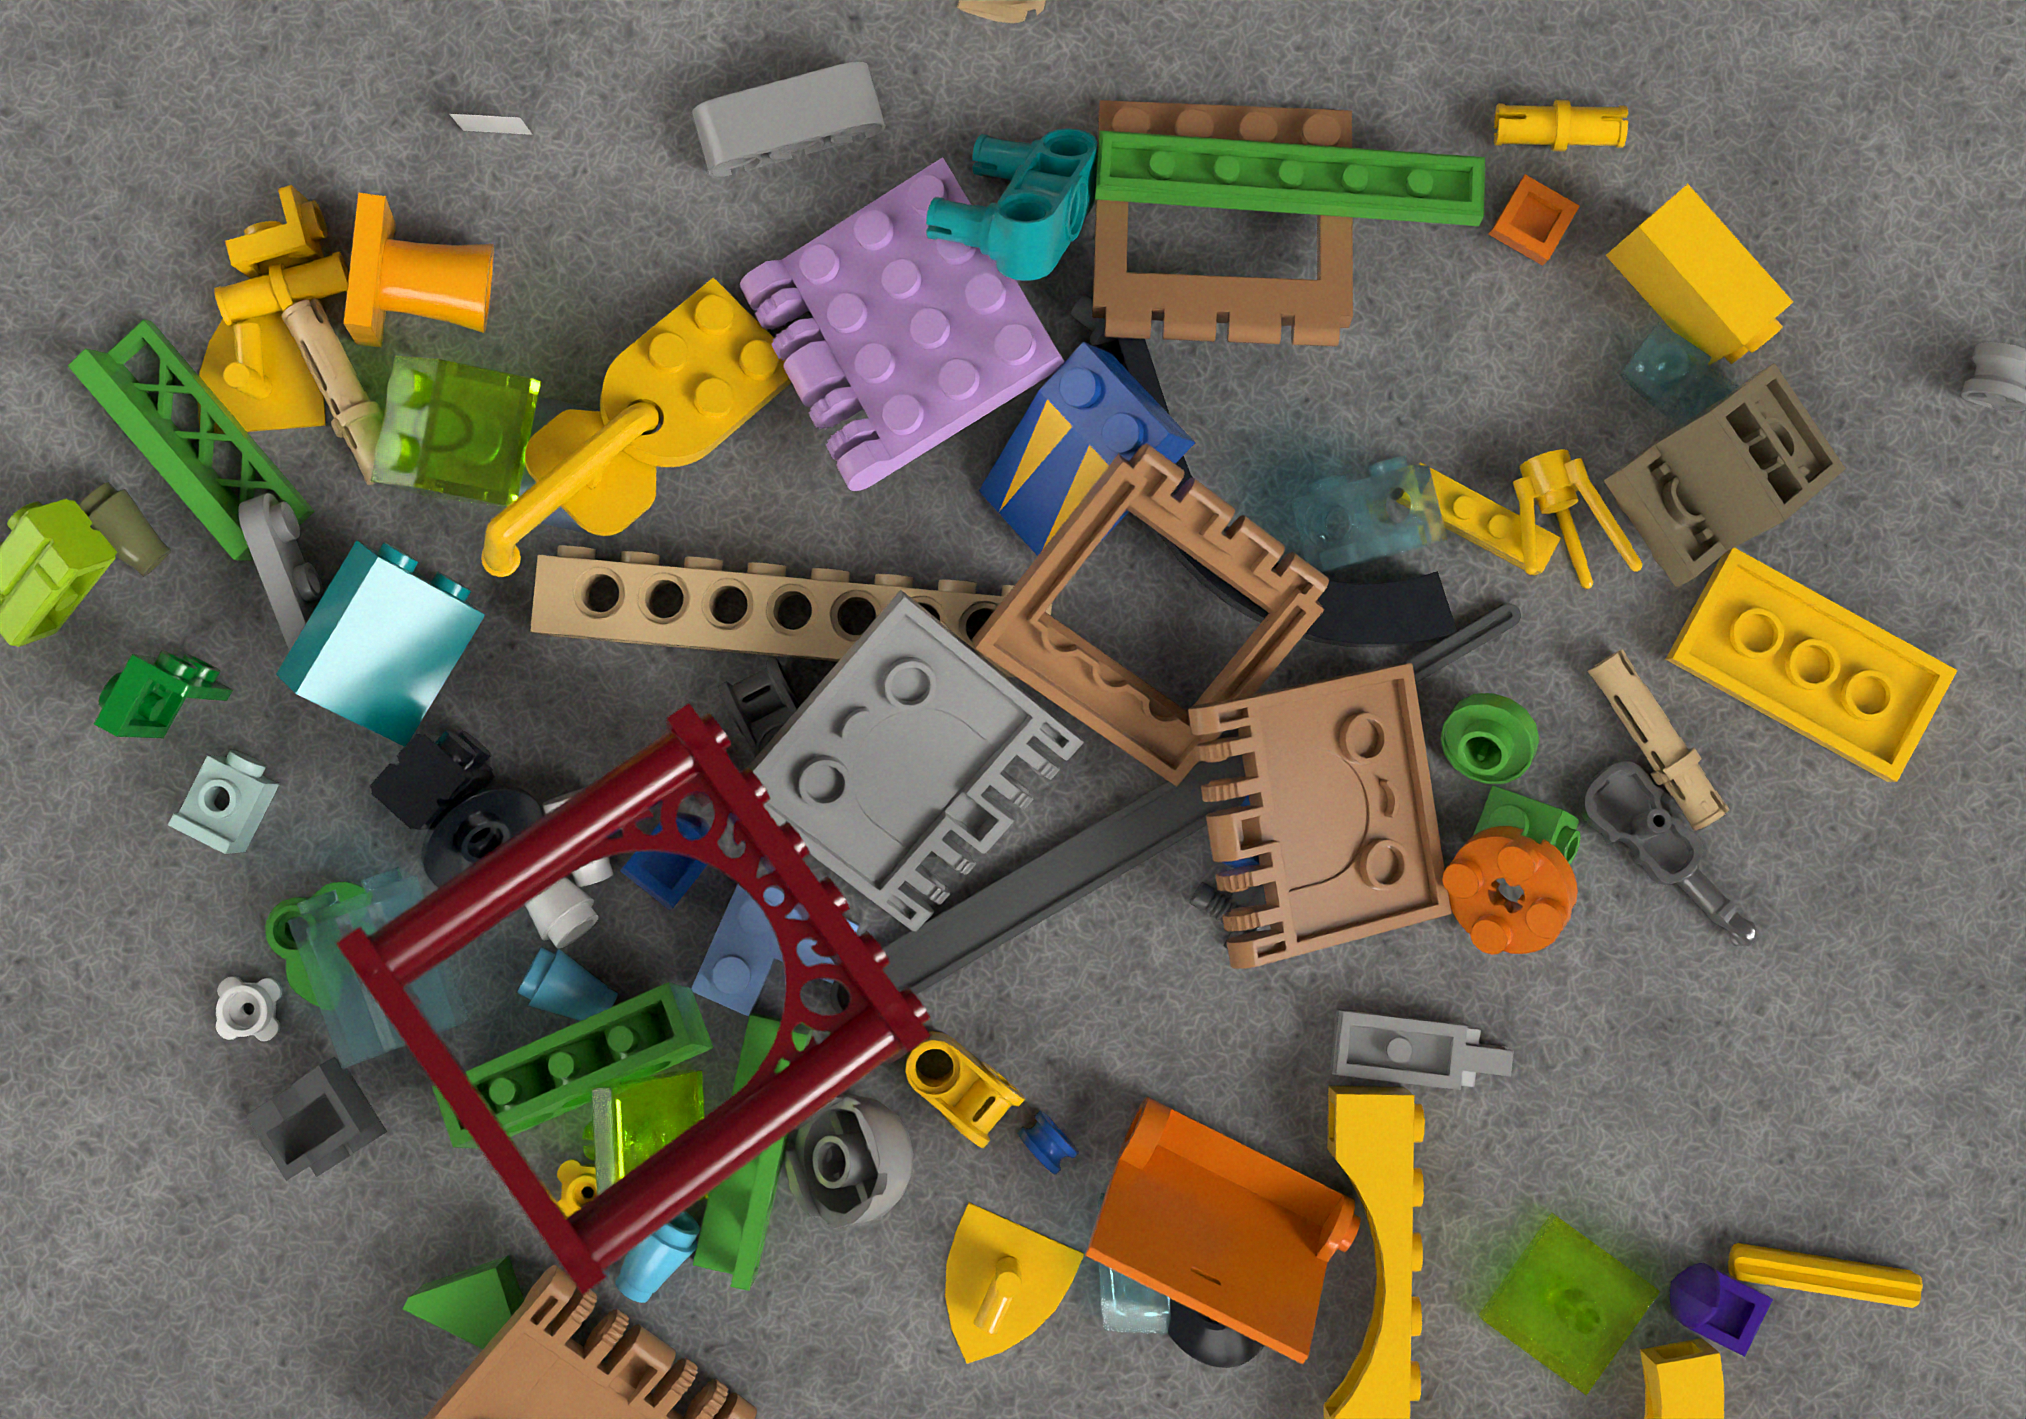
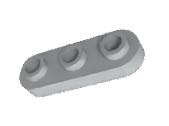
M266 493L241 502L239 505V520L249 550L290 651L320 602L319 599L323 597V586L314 566L309 562L305 563L296 541L300 536V528L294 511L287 502L279 503L273 495Z

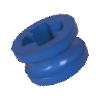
M1040 1110L1035 1114V1125L1031 1128L1023 1126L1017 1131V1134L1031 1153L1052 1174L1056 1175L1061 1171L1060 1161L1064 1157L1075 1158L1079 1151L1053 1120Z

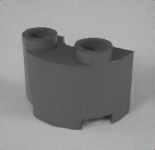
M338 1057L318 1065L292 1083V1086L246 1115L286 1181L308 1167L318 1177L351 1156L344 1146L346 1143L352 1152L355 1153L387 1132L347 1066L344 1067Z

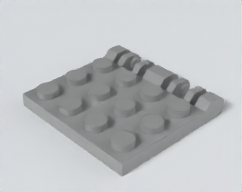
M900 590L748 767L755 773L767 790L770 800L764 804V807L778 826L788 821L799 833L813 857L903 925L917 932L934 911L921 896L904 884V882L907 881L922 894H925L929 899L938 904H942L950 895V891L945 886V883L920 863L933 851L951 868L967 875L976 865V862L970 854L946 835L950 829L978 851L986 854L1015 821L1006 808L985 792L987 787L991 785L1015 805L1025 810L1034 800V797L1031 796L1029 789L1017 778H1012L1003 770L1009 762L1018 755L1038 775L1051 780L1058 773L1060 767L1030 741L1032 736L1037 737L1066 761L1074 755L1085 741L1055 713L1041 705L911 597Z

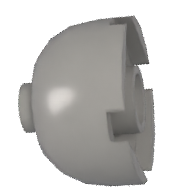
M840 1094L795 1128L799 1129L796 1136L795 1149L786 1150L785 1167L790 1190L801 1210L810 1218L821 1217L827 1223H830L827 1225L828 1227L836 1229L855 1226L884 1216L905 1194L913 1172L914 1153L910 1136L900 1117L877 1099Z

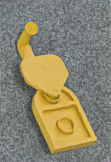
M714 277L614 359L604 378L600 395V411L575 409L562 411L530 438L526 446L524 459L526 469L536 483L488 523L481 555L482 565L488 573L497 577H505L514 573L521 559L520 551L515 544L560 506L584 530L592 534L610 536L620 533L653 505L656 497V466L679 467L702 459L791 383L784 369L786 359L784 361L781 358L779 359L773 349L772 343L775 338L765 328H762L760 323ZM660 422L661 428L657 431L658 423Z

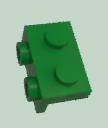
M163 650L160 651L158 657L132 654L122 673L115 674L103 688L98 701L102 709L94 725L116 737L164 739L186 698L227 701L233 690L216 681L221 672L219 669L192 655L184 654L183 658H180Z

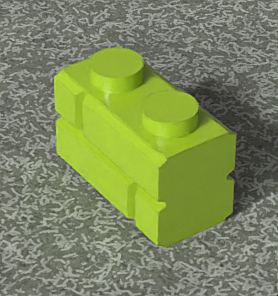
M66 498L46 505L35 501L17 510L7 521V526L12 531L5 541L0 543V634L11 646L20 647L56 634L116 558L115 555L118 552L100 530H93L90 527L93 522L74 500Z

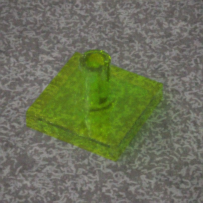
M678 1070L592 1088L593 1120L585 1126L582 1140H594L595 1145L583 1146V1151L588 1159L595 1161L597 1195L705 1117L702 1070ZM708 1193L699 1200L708 1198Z
M1552 1212L1478 1316L1587 1396L1661 1291Z

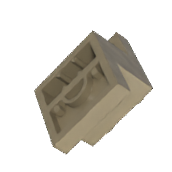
M1773 363L1753 375L1725 398L1669 430L1603 481L1614 495L1619 508L1628 516L1651 550L1654 560L1664 569L1677 588L1696 578L1728 550L1786 521L1846 468L1776 364Z

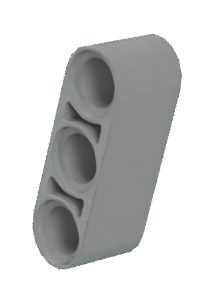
M864 62L839 64L705 101L692 110L708 174L712 177L732 175V168L743 165L745 171L789 160L792 159L791 152L802 149L805 150L807 155L853 142V135L864 132L866 138L878 135L885 129V122L870 67Z

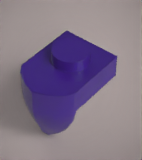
M1706 1263L1693 1264L1679 1273L1671 1281L1669 1291L1671 1311L1679 1323L1744 1357L1773 1301L1767 1294Z

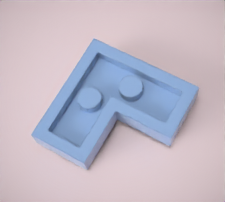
M738 884L691 989L698 995L749 1017L775 959L782 961V955L767 918L751 896ZM775 887L767 889L764 893L766 903L771 906L781 904L784 899L782 891ZM795 909L786 916L788 919L802 920ZM847 919L855 932H857L860 924ZM805 939L797 945V954L805 965L813 966L819 963L834 964L830 957H821L811 950L812 945L816 944L815 941ZM823 979L832 984L834 982V980L831 979Z

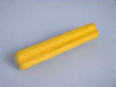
M1742 1243L1734 1244L1729 1253L1728 1272L1739 1281L1909 1308L1916 1307L1921 1301L1922 1278L1911 1270Z

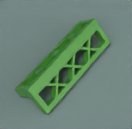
M143 319L108 353L85 348L67 365L233 560L254 561L240 525L239 505L243 501L254 498L255 488L274 490L283 502H287L296 515L299 526L315 512L152 321ZM147 343L160 357L159 384L139 383L124 365ZM174 374L184 386H174ZM148 392H158V404ZM173 393L193 395L201 405L200 432L180 431L171 420ZM215 422L225 434L214 433ZM188 439L199 440V452ZM214 441L233 442L241 451V480L221 479L212 468ZM256 470L266 482L255 481ZM229 487H240V500Z
M756 1013L749 1015L731 1096L748 1082L765 1060L775 1040L781 1019ZM803 1024L796 1026L792 1032L794 1045L799 1051H802L807 1046L813 1032L812 1029L807 1028ZM781 1058L775 1073H779L786 1068L789 1062ZM789 1133L709 1192L693 1266L733 1274L730 1287L750 1291L758 1275Z

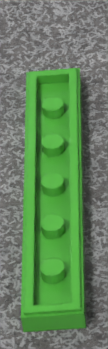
M1100 130L1095 200L1479 226L1484 217L1485 157Z

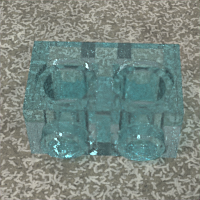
M1406 456L1368 466L1371 477L1347 483L1346 475L1340 474L1308 483L1310 495L1291 500L1306 562L1324 574L1448 541L1430 467L1425 465L1408 466ZM1398 487L1408 494L1411 502L1407 518L1399 524L1389 517L1386 510L1388 496ZM1336 505L1341 506L1349 517V528L1346 534L1339 540L1330 535L1326 525L1327 516Z

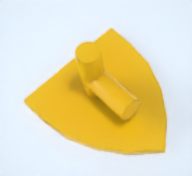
M283 310L242 321L231 327H228L224 319H222L208 343L199 372V377L247 432L326 426L324 396L320 392L294 337H292L282 319ZM198 402V417L200 431L201 405ZM215 422L214 433L225 434Z
M968 1202L956 1229L947 1259L945 1298L951 1329L966 1363L1002 1353L1033 1334L1057 1309L1073 1282L1084 1253Z

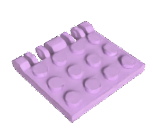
M943 157L782 260L762 263L747 273L740 282L742 292L751 308L757 311L755 313L762 328L765 327L766 330L779 329V327L785 326L787 322L795 320L810 310L813 318L800 319L789 325L786 330L776 334L777 337L773 339L772 346L779 359L781 358L783 361L786 359L784 369L802 403L807 407H811L809 415L815 427H819V429L832 428L842 420H847L863 409L866 412L867 419L854 420L845 425L842 430L836 431L834 435H831L826 444L833 460L836 459L838 461L837 468L851 491H860L874 485L1050 376L1065 362L1018 282L1000 273L996 266V260H991L988 255H983L980 248L942 239H929L927 237L926 230L929 225H926L927 211L935 196L948 201L971 205Z

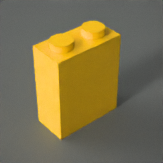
M1686 184L1606 254L1607 258L1705 368L1722 358L1733 364L1748 351L1750 353L1756 351L1781 330L1783 326L1776 317L1793 303L1790 297L1689 184Z

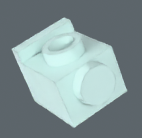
M230 750L227 757L207 756L179 813L172 815L168 826L224 854L246 852L279 783L262 775L266 768L265 764L241 752ZM221 787L225 788L230 795L229 805L223 811L214 805Z

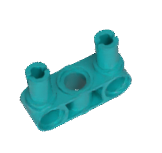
M1070 128L1048 132L1040 140L1035 139L1032 144L998 139L986 134H980L973 148L972 161H978L972 166L973 174L1008 179L1011 183L998 202H991L988 207L948 201L935 196L927 211L926 225H929L926 230L927 237L929 239H942L980 248L983 255H988L991 260H996V266L1000 273L1015 280L1028 281L1047 276L1054 270L1071 241L1078 237L1084 220L1095 205L1098 150L1096 138L1086 131Z

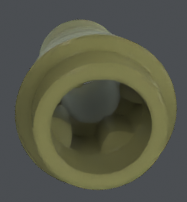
M106 482L92 491L79 504L80 508L93 522L90 527L93 530H100L118 552L115 557L133 567L143 577L150 574L171 553V549L161 541L126 489L117 491L109 482Z

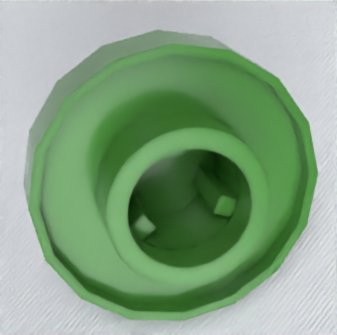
M1494 693L1473 694L1460 700L1448 714L1443 724L1440 738L1444 754L1453 767L1469 779L1485 784H1506L1520 778L1531 766L1539 743L1536 723L1527 710L1511 698Z

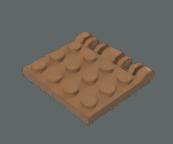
M1412 663L1392 664L1188 708L1192 735L1212 734L1238 728L1239 736L1221 738L1195 745L1196 761L1218 762L1226 760L1228 757L1242 754L1245 777L1221 778L1201 785L1202 797L1205 802L1233 799L1249 795L1250 800L1249 806L1232 807L1206 814L1214 862L1235 861L1259 855L1260 865L1242 866L1219 872V874L1215 875L1217 888L1220 891L1238 892L1246 890L1248 887L1262 884L1264 886L1266 905L1235 908L1222 915L1224 930L1227 931L1248 930L1270 925L1271 929L1249 932L1227 939L1231 968L1257 967L1451 914L1448 891L1445 889L1442 881L1445 869Z
M553 1265L530 1288L522 1305L423 1418L755 1419L757 1408L737 1393H727L729 1390L727 1386L717 1379H712L691 1400L684 1417L672 1408L681 1399L683 1393L687 1392L688 1388L692 1385L693 1380L696 1378L695 1375L698 1372V1367L686 1357L677 1360L676 1364L672 1365L676 1355L675 1349L639 1324L633 1326L618 1342L629 1324V1318L617 1308L609 1312L592 1330L584 1347L570 1337L591 1314L598 1296L591 1290L582 1295L577 1289L576 1293L573 1294L576 1289L575 1283L568 1273ZM618 1343L614 1347L607 1363L604 1362L603 1359L605 1358V1356L612 1350L614 1344ZM657 1385L654 1394L651 1395L650 1391Z

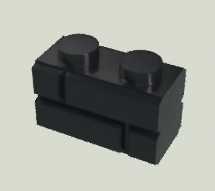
M448 729L442 735L416 734L397 755L399 763H390L371 783V794L410 829H429L440 813L450 804L472 791L485 788L495 778L492 772L493 769L485 763L491 757V753L477 739L463 730L458 735Z

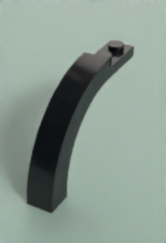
M1116 338L1115 350L1117 355H1114V357L1169 414L1146 340ZM1184 455L1176 463L1177 466L1184 470V476L1172 492L1174 495H1176L1186 481L1193 478ZM1227 525L1223 531L1226 532L1229 526ZM1157 532L1177 560L1202 585L1226 604L1253 620L1262 623L1269 614L1266 610ZM1436 571L1403 581L1379 584H1352L1329 580L1327 588L1317 599L1324 608V611L1301 638L1346 647H1390L1415 644L1457 633L1458 631L1439 573Z

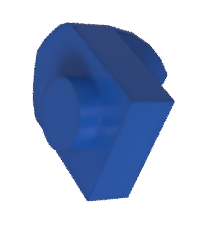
M677 812L676 824L684 838L690 841L699 840L710 830V826L704 818L694 814ZM661 821L649 835H656L662 831ZM635 851L620 871L670 911L708 864L669 852Z

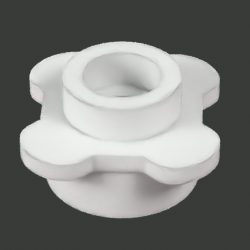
M231 976L219 984L217 992L220 998L216 1006V1030L221 1037L232 1040L237 1037L255 1035L260 1041H268L277 1036L281 1025L276 1019V1001L282 996V988L275 979L264 978L258 983L243 982L239 977ZM246 1003H251L254 1006V1012L251 1015L246 1014L244 1011Z

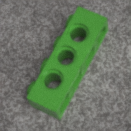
M668 982L466 1071V1074L512 1137L714 1047L692 989ZM435 1085L432 1086L453 1148L480 1149Z

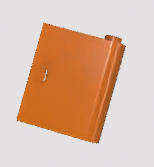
M1147 1096L1139 1106L1123 1139L1085 1256L1303 1364L1310 1352L1327 1263L1337 1249L1343 1252L1349 1249L1357 1235L1361 1217L1354 1214V1199Z

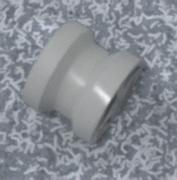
M1996 342L1977 344L1972 356V362L1976 366L1975 373L1972 378L1965 381L1961 397L1966 401L1999 411L2018 412L2026 410V348Z

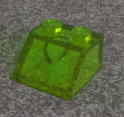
M395 355L392 374L387 385L388 395L380 436L375 447V462L371 482L427 497L502 507L509 506L519 497L525 466V450L530 440L541 381L442 359Z

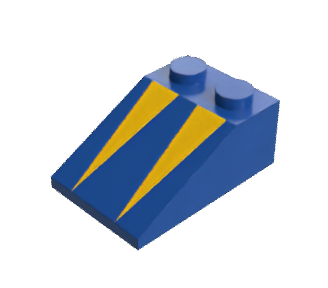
M1083 342L1039 389L979 489V492L1038 556L1118 454L1130 461L1138 449L1147 443L1176 464L1196 442L1111 353ZM1126 509V510L1123 512V514L1119 517V519H1118V520L1116 521V523L1112 526V528L1108 531V533L1104 536V538L1118 525V523H1119L1130 511H1128V510Z

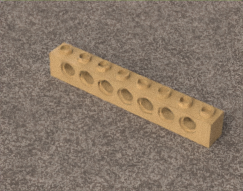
M559 545L557 547V556L537 555L530 632L539 635L839 662L861 636L851 635L844 630L841 616L845 607L854 601L869 602L873 605L877 618L898 592L902 590L920 606L934 609L939 614L942 624L1007 677L1017 678L976 650L973 642L967 635V625L970 619L980 612L993 613L1014 585H1003L1001 596L976 594L977 583L959 580H939L938 590L912 588L913 577L892 574H875L874 585L849 583L850 572L835 569L812 568L811 579L786 577V566L751 562L748 563L747 573L722 571V560L701 557H685L684 568L659 566L660 555L634 551H621L620 562L595 560L596 549ZM605 578H613L619 587V599L612 609L606 612H597L590 601L591 590L598 581ZM666 584H677L683 593V605L674 616L660 618L653 607L654 595L659 588ZM737 589L743 591L748 602L745 615L738 622L732 624L722 623L716 614L718 598L728 590ZM790 596H805L809 599L812 607L810 620L799 629L790 630L784 628L778 615L780 605ZM1052 603L1045 610V612L1048 613L1050 616Z

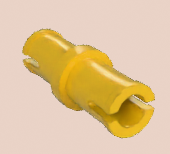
M1555 99L1553 106L1505 105L1504 103H1498L1494 119V129L1498 130L1497 133H1494V145H1550L1551 151L1565 152L1568 145L1615 146L1616 148H1623L1628 133V120H1623V118H1627L1628 108L1626 105H1619L1618 107L1571 106L1569 100Z
M338 251L330 256L286 268L283 263L269 266L268 274L225 287H215L214 293L220 313L227 326L231 327L239 322L283 310L284 312L295 303L306 299L311 301L313 298L321 299L344 291L347 292L349 272L342 254Z

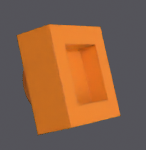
M1524 174L1488 235L1543 266L1550 259L1580 205Z

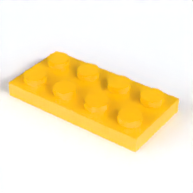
M1735 547L1721 556L1665 659L1886 782H1897L1958 671Z

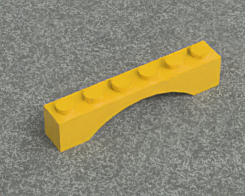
M1328 1086L1327 1149L1347 1174L1364 1207L1374 1245L1376 1284L1372 1316L1362 1347L1345 1379L1324 1403L1323 1419H1410V1401H1419L1421 1396L1420 1366L1418 1361H1411V1336H1420L1422 1330L1420 1298L1412 1296V1272H1420L1423 1264L1422 1237L1420 1232H1413V1207H1422L1424 1198L1423 1173L1421 1168H1414V1142H1423L1425 1118L1422 1104L1414 1103V1094L1405 1087Z

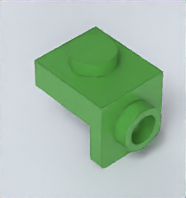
M1492 785L1474 832L1475 835L1480 831L1497 826H1512L1523 829L1524 831L1520 834L1521 836L1529 837L1539 844L1545 839L1563 854L1569 864L1572 863L1577 854L1581 839L1580 831L1576 830L1579 819L1562 809Z

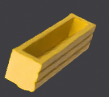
M1421 462L1413 468L1396 500L1397 503L1524 570L1520 515ZM1536 524L1537 572L1533 576L1544 571L1561 537Z

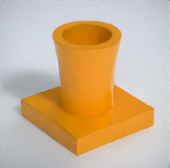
M358 192L344 325L356 345L382 348L386 311L408 313L441 320L485 333L493 277L494 244L447 245L394 240L396 223L386 196Z

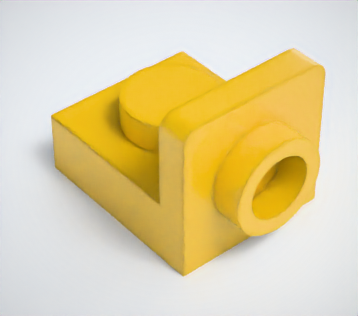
M292 185L278 188L287 224H282L278 221L256 223L244 230V236L225 241L231 265L250 279L268 274V267L283 263L286 268L324 258L319 239L327 238L328 233L322 211L315 200L308 201Z

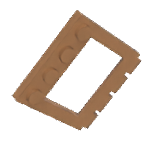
M1100 100L1098 144L1101 130L1352 148V110ZM1096 200L1092 318H1105L1104 337L1150 339L1151 320L1163 321V340L1215 342L1216 323H1227V342L1280 344L1281 325L1291 326L1292 345L1338 347L1340 328L1350 327L1353 318V217L1317 215V280L1127 272L1128 202Z
M1146 443L1138 449L1130 461L1120 454L1116 456L977 632L972 641L976 650L1177 787L1198 762L1196 761L1194 746L1199 743L1216 740L1222 732L1192 735L1188 711L1050 616L1045 610L1127 509L1269 613L1193 705L1196 706L1214 701L1254 695L1324 611V608L1317 599L1327 588L1329 578L1294 552L1288 553L1274 569L1273 566L1281 558L1285 545L1244 515L1238 517L1228 530L1224 532V528L1234 516L1235 508L1195 478H1190L1186 481L1176 495H1174L1172 492L1181 482L1184 470Z

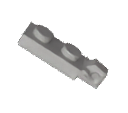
M1337 1008L1330 1072L1339 1076L1461 1090V1086L1475 1087L1476 1072L1511 1077L1514 1050H1508L1509 1047L1479 1043L1481 1029L1468 1027L1464 1023Z

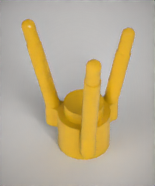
M1560 449L1537 455L1519 466L1523 478L1513 481V486L1519 501L1524 570L1528 575H1533L1537 572L1534 505H1539L1541 514H1556L1581 586L1584 589H1589L1593 586V579L1587 565L1588 562L1569 507L1579 501L1576 494L1578 490L1629 568L1635 572L1641 570L1642 561L1589 480L1582 458L1571 460L1569 451Z

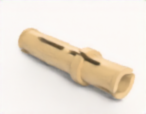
M313 298L311 301L306 299L287 308L282 314V319L292 337H294L320 392H322L334 417L331 421V426L336 436L345 439L358 463L366 484L374 485L376 482L380 484L394 478L405 469V466L392 446L380 421L383 419V412L379 404L371 402L364 391L338 336H336L328 321L329 319L321 301L317 298Z
M1621 649L1589 669L1587 672L1603 691L1612 708L1654 769L1651 773L1652 778L1657 785L1664 784L1683 811L1682 813L1690 823L1693 831L1700 830L1724 816L1730 809L1718 792L1715 791L1698 764L1702 759L1695 747L1688 749L1682 738L1679 737L1669 722L1670 720L1635 671L1625 651Z

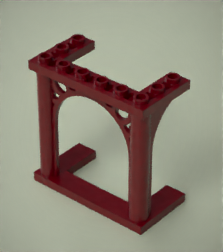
M690 703L666 718V733L385 925L370 935L359 926L335 943L582 1295L608 1277L611 1273L610 1265L885 1061L888 1064L893 1063L931 1036L923 1025L930 1020V1016L922 1002L908 986H905L900 991L897 990L883 970L890 964V961L879 943L868 931L859 936L843 915V913L850 909V906L839 888L828 876H825L820 881L817 880L803 860L810 855V851L799 833L788 821L778 826L764 807V804L770 800V796L759 778L749 767L744 768L740 772L738 771L725 750L731 746V743L724 730L710 713L699 717ZM691 794L695 796L702 808L711 802L714 810V820L708 833L701 839L693 841L684 838L676 824L678 808L683 800ZM662 802L660 813L662 831L656 835L643 833L638 829L636 823L644 819H653L654 815L649 809ZM728 818L734 825L732 836L735 845L740 846L742 842L745 844L744 853L737 858L726 856L718 845V841L726 830ZM622 830V838L607 839L617 831ZM635 851L669 852L696 859L721 871L742 887L760 907L775 934L782 955L785 973L784 1008L778 1032L765 1060L739 1091L567 1217L418 1006L422 1002L410 984L563 878L592 862L616 854ZM761 862L768 874L757 878L759 863ZM771 887L780 889L784 896L782 903L777 906L767 904L764 899L765 891ZM795 909L802 920L788 919L786 916ZM805 939L815 941L816 944L812 945L811 950L821 957H830L834 964L819 963L813 966L805 965L797 954V945ZM831 979L839 982L847 989L850 995V1002L848 1007L841 1013L821 1015L805 1007L801 1001L800 991L809 981ZM802 1023L814 1031L828 1032L829 1036L820 1043H816L814 1036H811L807 1046L802 1051H799L794 1045L792 1032L796 1026ZM781 1058L789 1062L786 1068L779 1073H775Z

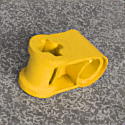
M930 1031L929 1034L931 1036L907 1053L905 1072L908 1082L916 1092L937 1108L961 1134L977 1146L985 1148L991 1141L988 1133L1012 1105L1019 1107L1026 1098L993 1067L978 1060L954 1038L943 1032ZM930 1049H941L946 1052L953 1061L950 1071L943 1077L936 1079L922 1075L917 1069L916 1061L923 1052Z

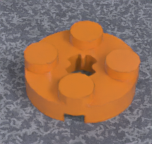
M1512 826L1492 827L1473 835L1461 847L1453 861L1445 869L1442 879L1443 885L1448 891L1451 911L1456 920L1470 934L1476 948L1491 955L1499 954L1502 951L1511 954H1527L1549 946L1556 940L1571 919L1572 908L1577 901L1578 888L1576 878L1563 854L1545 839L1539 844L1529 837L1521 836L1520 834L1524 831L1523 829ZM1504 878L1511 887L1519 885L1524 894L1519 897L1517 902L1508 900L1499 891L1500 883L1497 882V879Z

